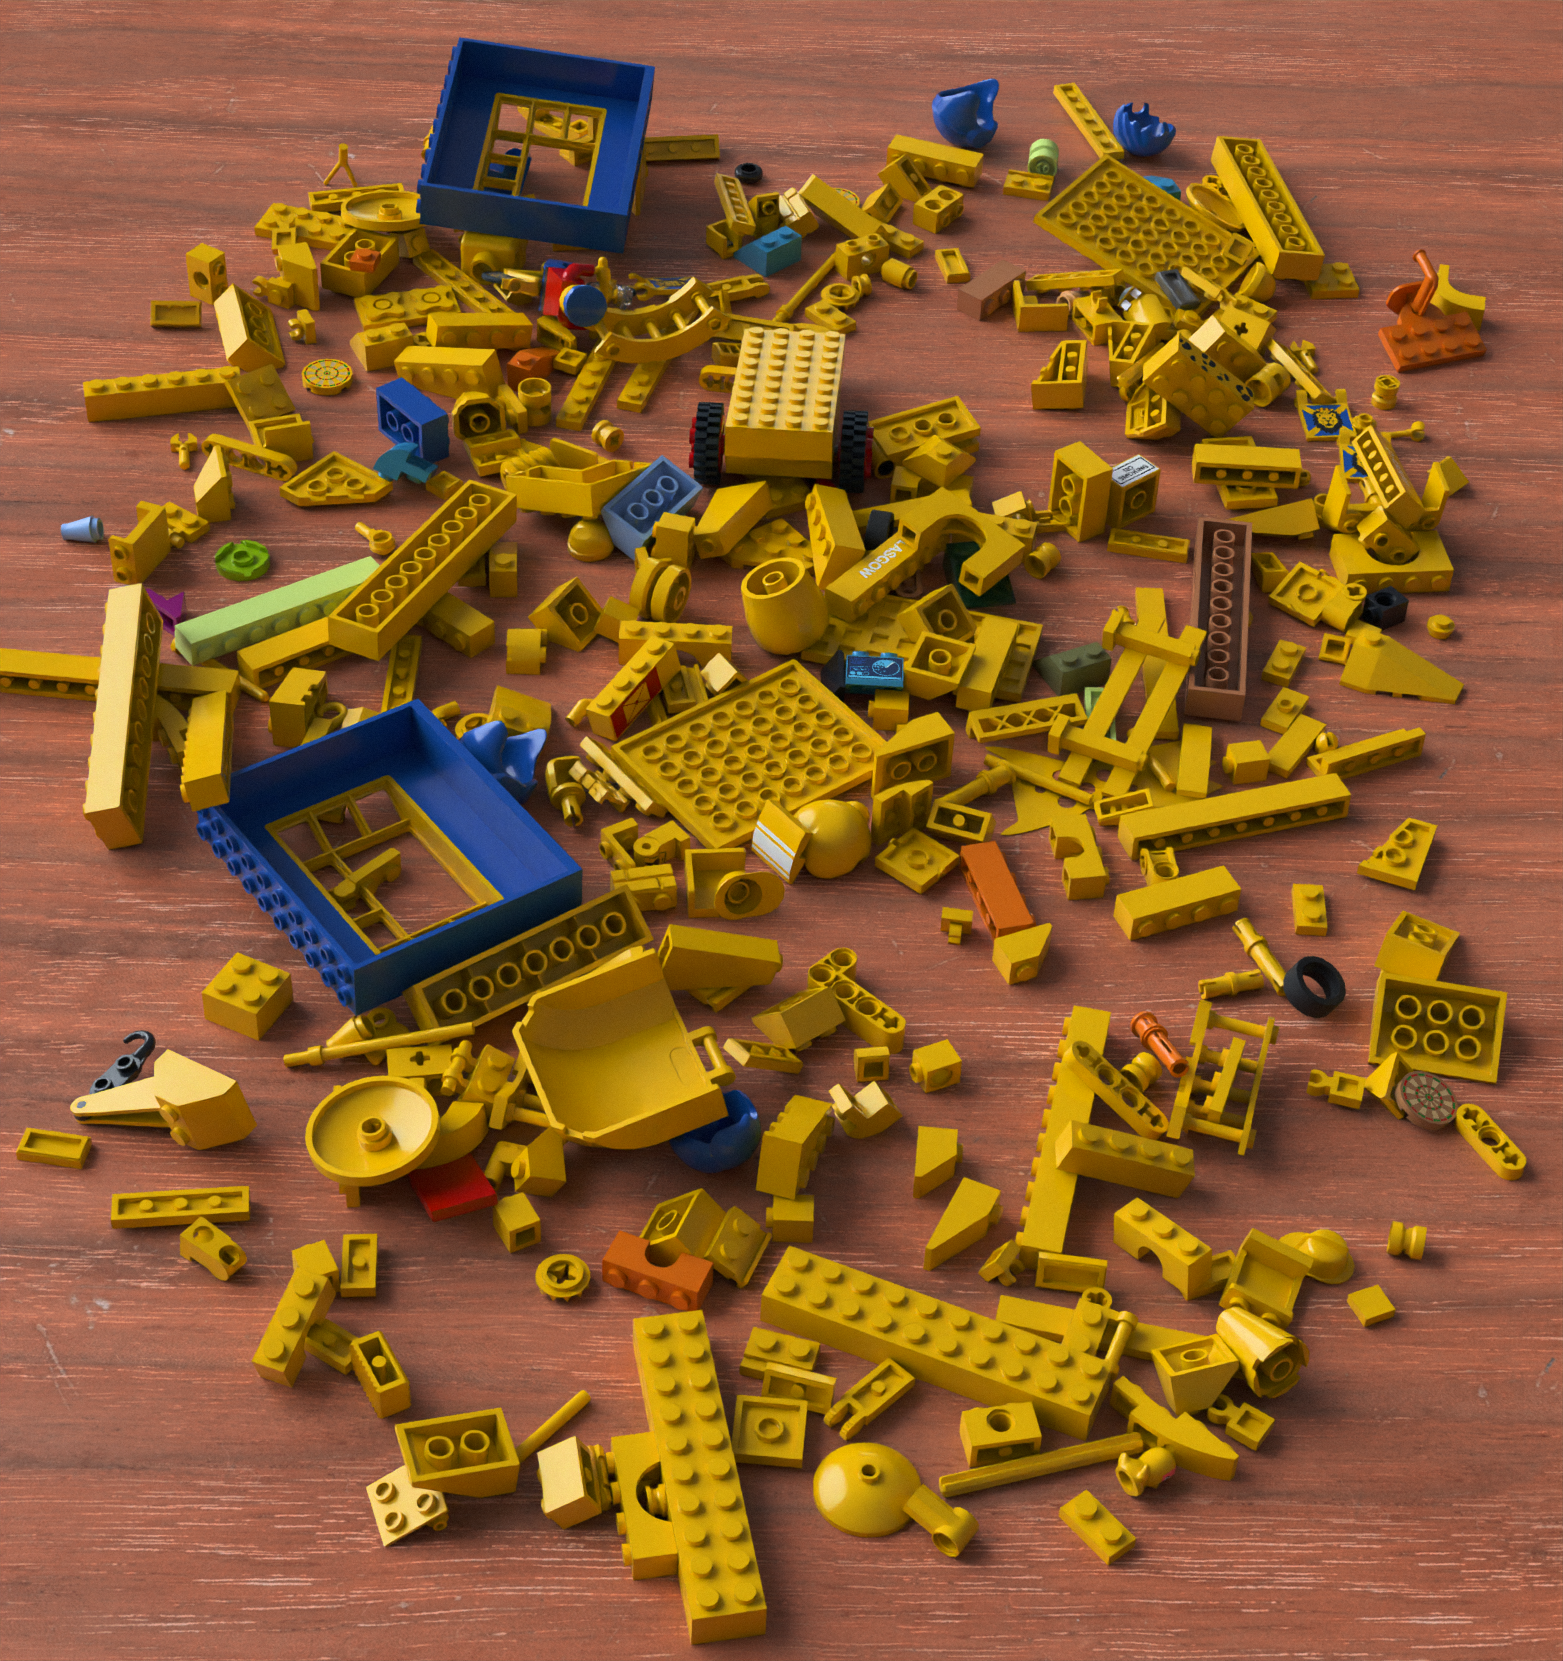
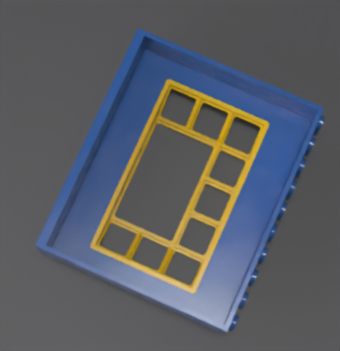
M459 37L457 47L453 46L451 60H449L448 75H445L444 89L441 90L440 104L437 106L436 118L438 119L434 118L432 132L434 134L430 133L429 148L431 149L427 148L425 153V163L427 164H422V179H418L417 194H420L421 199L418 198L416 213L420 214V224L623 254L650 115L655 66ZM503 104L529 108L525 133L498 129L501 106ZM538 109L564 113L560 138L533 134L535 116ZM571 115L599 119L595 143L568 140ZM503 140L522 143L521 155L513 156L493 153L495 141ZM531 145L593 154L583 206L519 196ZM495 163L518 167L515 180L487 176L490 164ZM491 187L511 190L512 195L486 192L484 188Z
M419 699L231 773L230 801L196 811L199 818V824L196 825L199 837L211 845L215 856L218 859L222 858L227 864L231 875L237 876L240 879L245 891L257 899L260 909L264 913L268 912L273 918L276 928L279 931L283 930L293 948L299 949L302 952L309 967L315 968L319 972L324 984L327 987H331L337 993L340 1003L344 1007L348 1006L355 1016L403 995L402 991L582 905L583 869ZM384 790L401 821L372 833L356 801ZM345 806L363 837L333 849L317 817ZM302 823H307L323 854L301 862L280 838L278 833ZM405 832H410L477 905L408 935L364 884H361V890L358 891V895L372 911L351 919L336 902L335 898H333V888L326 890L311 872L327 865H332L344 879H347V876L353 872L342 859ZM381 921L398 940L377 948L361 929Z

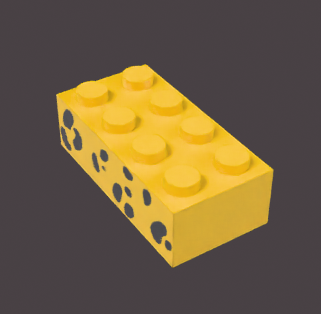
M1180 333L1144 364L1143 383L1215 438H1221L1254 409V391Z

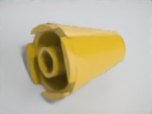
M1241 1307L1226 1309L1219 1315L1216 1331L1238 1359L1240 1372L1257 1396L1266 1395L1269 1399L1276 1398L1297 1384L1301 1378L1297 1373L1302 1364L1307 1368L1310 1355L1307 1345L1301 1339Z

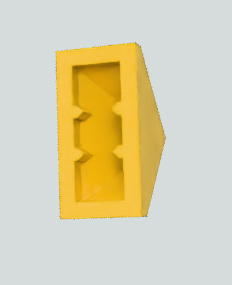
M1395 1052L1366 1079L1364 1089L1397 1119L1404 1118L1405 1110L1402 1109L1401 1111L1398 1107L1395 1091L1397 1084L1408 1073L1414 1072V1070L1398 1052Z

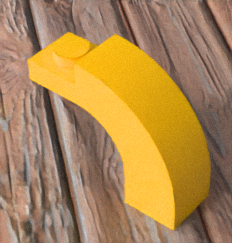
M1440 264L1437 273L1439 278L1438 287L1430 303L1440 308L1445 316L1467 312L1476 330L1480 331L1486 297L1469 295L1454 289L1448 281L1449 265Z
M453 1101L447 1112L440 1118L441 1130L436 1146L427 1159L416 1169L449 1163L474 1150L489 1131L485 1104Z

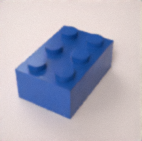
M402 377L376 388L378 429L395 445L404 442L418 444L415 455L431 463L449 457V417L445 410L438 407L429 397L423 395L414 385H411Z

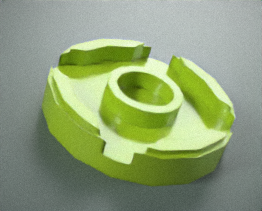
M240 540L241 544L235 545L233 542H230L219 548L215 554L216 570L221 576L229 580H253L265 574L270 567V556L267 548L256 541Z

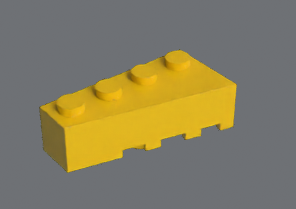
M407 346L394 361L398 378H404L418 389L458 399L463 392L477 391L486 393L495 400V397L498 396L497 386L505 384L495 349Z
M815 484L811 494L809 493L806 497L805 509H807L816 584L820 590H825L829 583L834 582L861 561L866 550L845 490Z
M796 1094L785 1106L784 1112H780L777 1122H772L769 1131L763 1133L756 1183L757 1191L795 1200L800 1188H806L810 1170H815L819 1153L823 1154L827 1136L831 1137L836 1119L831 1117L832 1103Z

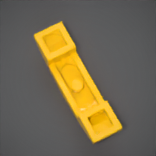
M517 106L518 112L528 120L529 108ZM538 109L536 111L534 127L550 137L560 138L563 119L550 114V111ZM578 119L572 123L570 122L568 140H576L588 134L587 121Z

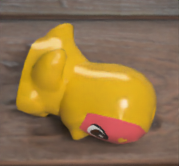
M1163 1447L1149 1449L1138 1459L1130 1458L1127 1453H1121L1115 1472L1126 1494L1140 1496L1146 1486L1156 1489L1161 1482L1174 1475L1176 1461L1173 1454Z

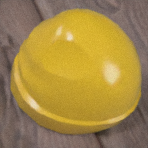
M1257 262L1246 275L1237 293L1259 303L1266 302L1276 291L1275 278L1264 264Z
M598 519L579 520L572 527L567 543L569 554L575 559L584 562H595L605 559L612 553L615 547L606 524Z

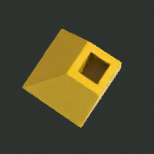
M217 445L214 446L193 486L197 516L209 521V523L231 520L230 509H235L234 495L231 489L233 482L231 471L229 470L228 456H222L221 447Z

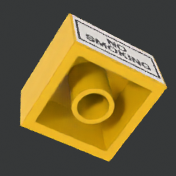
M1140 454L1112 467L1113 474L1106 523L1112 528L1121 529L1155 512L1161 469Z

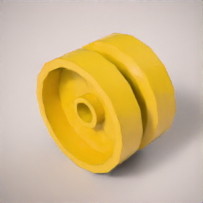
M654 557L647 558L641 564L633 580L629 595V605L640 610L639 617L645 619L652 617L655 622L676 623L683 613L691 590L690 571L675 564L668 566V563Z

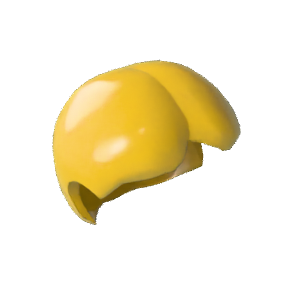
M819 800L803 806L795 813L794 817L813 833L801 854L806 858L804 863L806 869L813 876L831 879L851 872L860 860V864H862L869 857L872 841L868 827L870 814L864 804L858 801Z

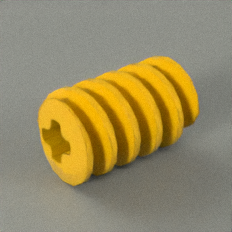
M542 446L537 450L530 451L528 454L512 458L511 461L503 462L500 467V477L506 491L507 475L525 471L538 465L560 467L554 453L549 448Z

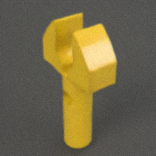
M1302 340V346L1299 348L1296 342L1293 341L1290 351L1303 361L1312 374L1318 372V366L1312 358L1315 356V346L1308 341Z
M177 433L170 439L171 452H179V467L182 470H186L190 467V451H198L197 437L188 433V440L182 443L179 439V433Z

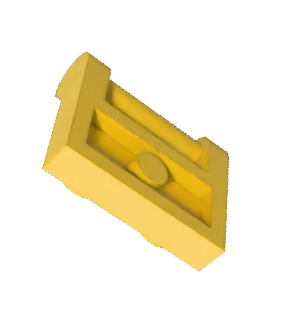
M1080 1298L1061 1344L1096 1357L1107 1326L1117 1328L1107 1355L1103 1359L1113 1363L1111 1380H1115L1120 1370L1118 1363L1130 1332L1135 1331L1139 1320L1131 1312H1118Z

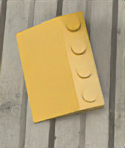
M1381 972L1376 983L1368 1064L1381 1065L1391 1054L1398 1052L1414 1071L1429 1072L1434 1075L1496 1085L1508 992Z

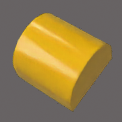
M887 1046L854 1049V1071L857 1082L889 1080L890 1054Z

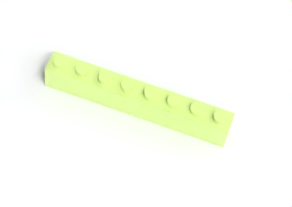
M369 556L175 625V647L194 666L211 658H216L329 616L380 565Z

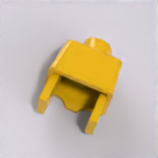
M464 230L460 244L461 271L478 284H492V282L482 278V273L487 271L504 272V268L521 270L526 262V247L529 240Z

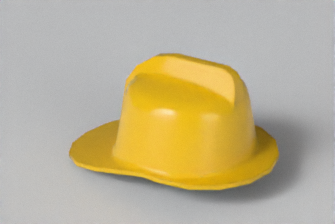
M733 871L726 874L718 886L715 887L714 905L718 914L728 920L764 915L776 909L784 899V884L777 875L771 872L745 873Z
M1319 1229L1312 1233L1294 1232L1279 1239V1241L1314 1258L1311 1269L1306 1276L1327 1284H1341L1348 1281L1353 1275L1355 1265L1352 1256L1349 1254L1347 1243L1341 1235L1334 1231Z

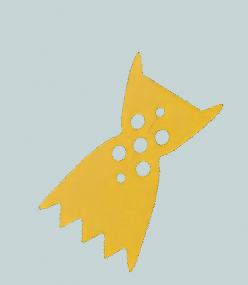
M1182 740L1155 745L1150 748L1176 784L1172 791L1164 789L1148 765H1146L1143 772L1139 770L1133 782L1138 787L1136 791L1147 788L1151 789L1156 808L1203 799L1177 795V778ZM995 746L985 747L990 752L1005 758L1008 762L1054 779L1053 773L1062 770L1066 763L1061 760L1015 749ZM1210 759V766L1216 764V761ZM1102 761L1092 763L1082 782L1090 783L1095 787V792L1092 793L1094 795L1092 803L1086 805L1076 801L1075 806L1071 808H1064L1058 804V799L1063 795L1048 789L1044 793H1038L1035 791V787L1038 785L1016 777L1015 783L1012 784L1018 821L1005 829L1000 835L1020 834L1049 826L1051 817L1080 815L1088 809L1095 810L1093 802L1102 800L1104 796L1101 795V792L1106 784V781H1101L1097 778L1096 773L1104 769L1112 772L1114 765ZM1208 780L1207 794L1221 788L1222 785ZM1062 782L1064 784L1077 788V786ZM1104 810L1105 815L1111 813L1110 810Z

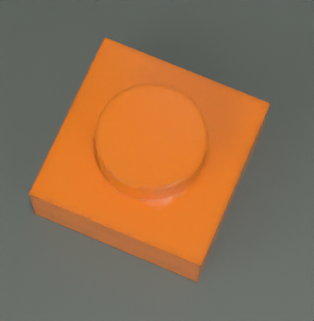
M357 248L349 261L350 270L374 273L381 261V252L372 251L367 248Z

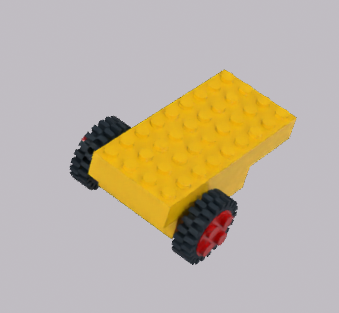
M751 327L750 329H745L726 425L724 403L699 402L697 415L692 417V428L689 431V444H692L691 452L689 453V468H694V480L699 484L719 485L724 455L727 456L726 473L832 479L834 458L837 456V461L839 462V489L845 490L846 493H863L866 478L871 479L874 427H869L868 411L844 410L841 438L838 440V446L836 445L846 334H840L836 331L815 333L812 330L792 332L784 328L764 330L761 327Z

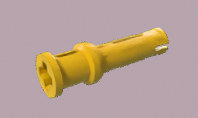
M1000 760L994 768L988 771H980L976 779L938 800L963 806L984 794H995L997 789L1005 784L1011 785L1015 783L1016 772L1007 760Z

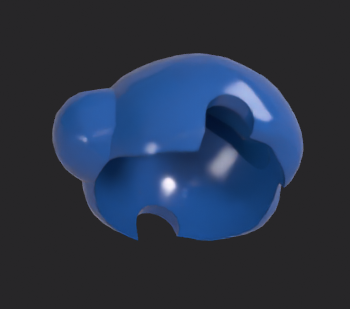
M740 1090L722 1092L729 1116L669 1140L674 1153L692 1169L706 1174L719 1173L744 1164L756 1151L761 1140V1122L752 1100Z

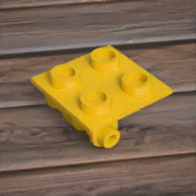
M405 1465L366 1487L384 1547H388L426 1524L433 1527L435 1531L443 1530L447 1526L449 1519L447 1512L449 1510L443 1492L411 1487Z

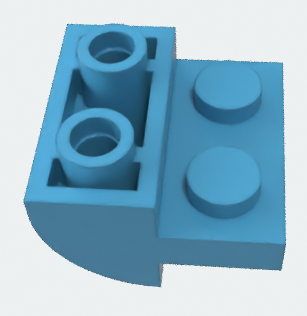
M404 442L393 446L381 455L373 469L378 471V476L388 481H393V479L397 481L404 474H407L406 478L421 484V481L426 483L435 475L438 466L415 455L418 444Z

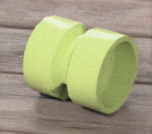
M1039 139L1031 145L1028 172L1051 176L1056 175L1059 148L1054 141Z

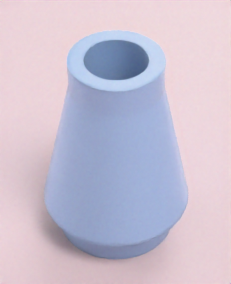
M90 516L71 523L62 524L63 540L96 543L97 540H102L104 537L103 522L100 518Z

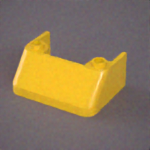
M1433 462L1421 500L1426 512L1418 522L1411 524L1407 528L1409 531L1431 530L1440 523L1450 489L1439 462ZM1341 465L1335 466L1322 512V520L1325 528L1330 531L1359 533L1356 525L1380 505L1383 506V504H1349L1352 494Z

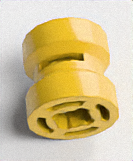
M1391 375L1378 376L1374 383L1376 391L1372 394V405L1381 410L1393 409L1397 403L1396 394L1400 388V381Z
M1044 542L1034 552L1026 556L1024 559L1025 569L1032 577L1041 579L1051 569L1059 565L1061 554L1053 544Z
M1146 1052L1139 1053L1132 1060L1131 1064L1125 1065L1119 1071L1141 1093L1148 1088L1149 1084L1155 1083L1162 1076L1160 1063L1154 1056Z
M1392 1221L1388 1237L1387 1254L1397 1256L1404 1251V1254H1408L1410 1258L1421 1260L1427 1228L1416 1225L1413 1228L1409 1227L1406 1229L1402 1222Z

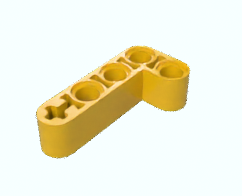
M844 947L837 948L809 968L807 990L830 986L846 1019L841 1023L873 1047L887 1046L890 1055L897 1054L903 1049L906 1027L905 1019L855 983L857 955L853 950Z

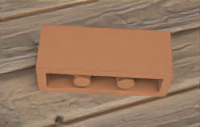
M1001 260L958 289L957 310L979 321L1012 299L1014 281L1019 280L1021 291H1024L1026 286V270Z

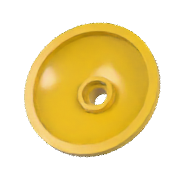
M1191 183L1187 187V200L1192 209L1230 233L1242 232L1245 225L1235 206L1229 200L1202 184Z
M853 1443L834 1450L822 1460L814 1475L813 1498L822 1517L836 1529L857 1537H881L900 1530L912 1520L902 1509L921 1486V1481L912 1463L898 1451L877 1443Z

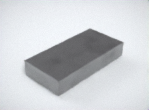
M1177 269L1156 273L1154 279L1176 310L1178 308L1185 311L1198 309L1201 303Z

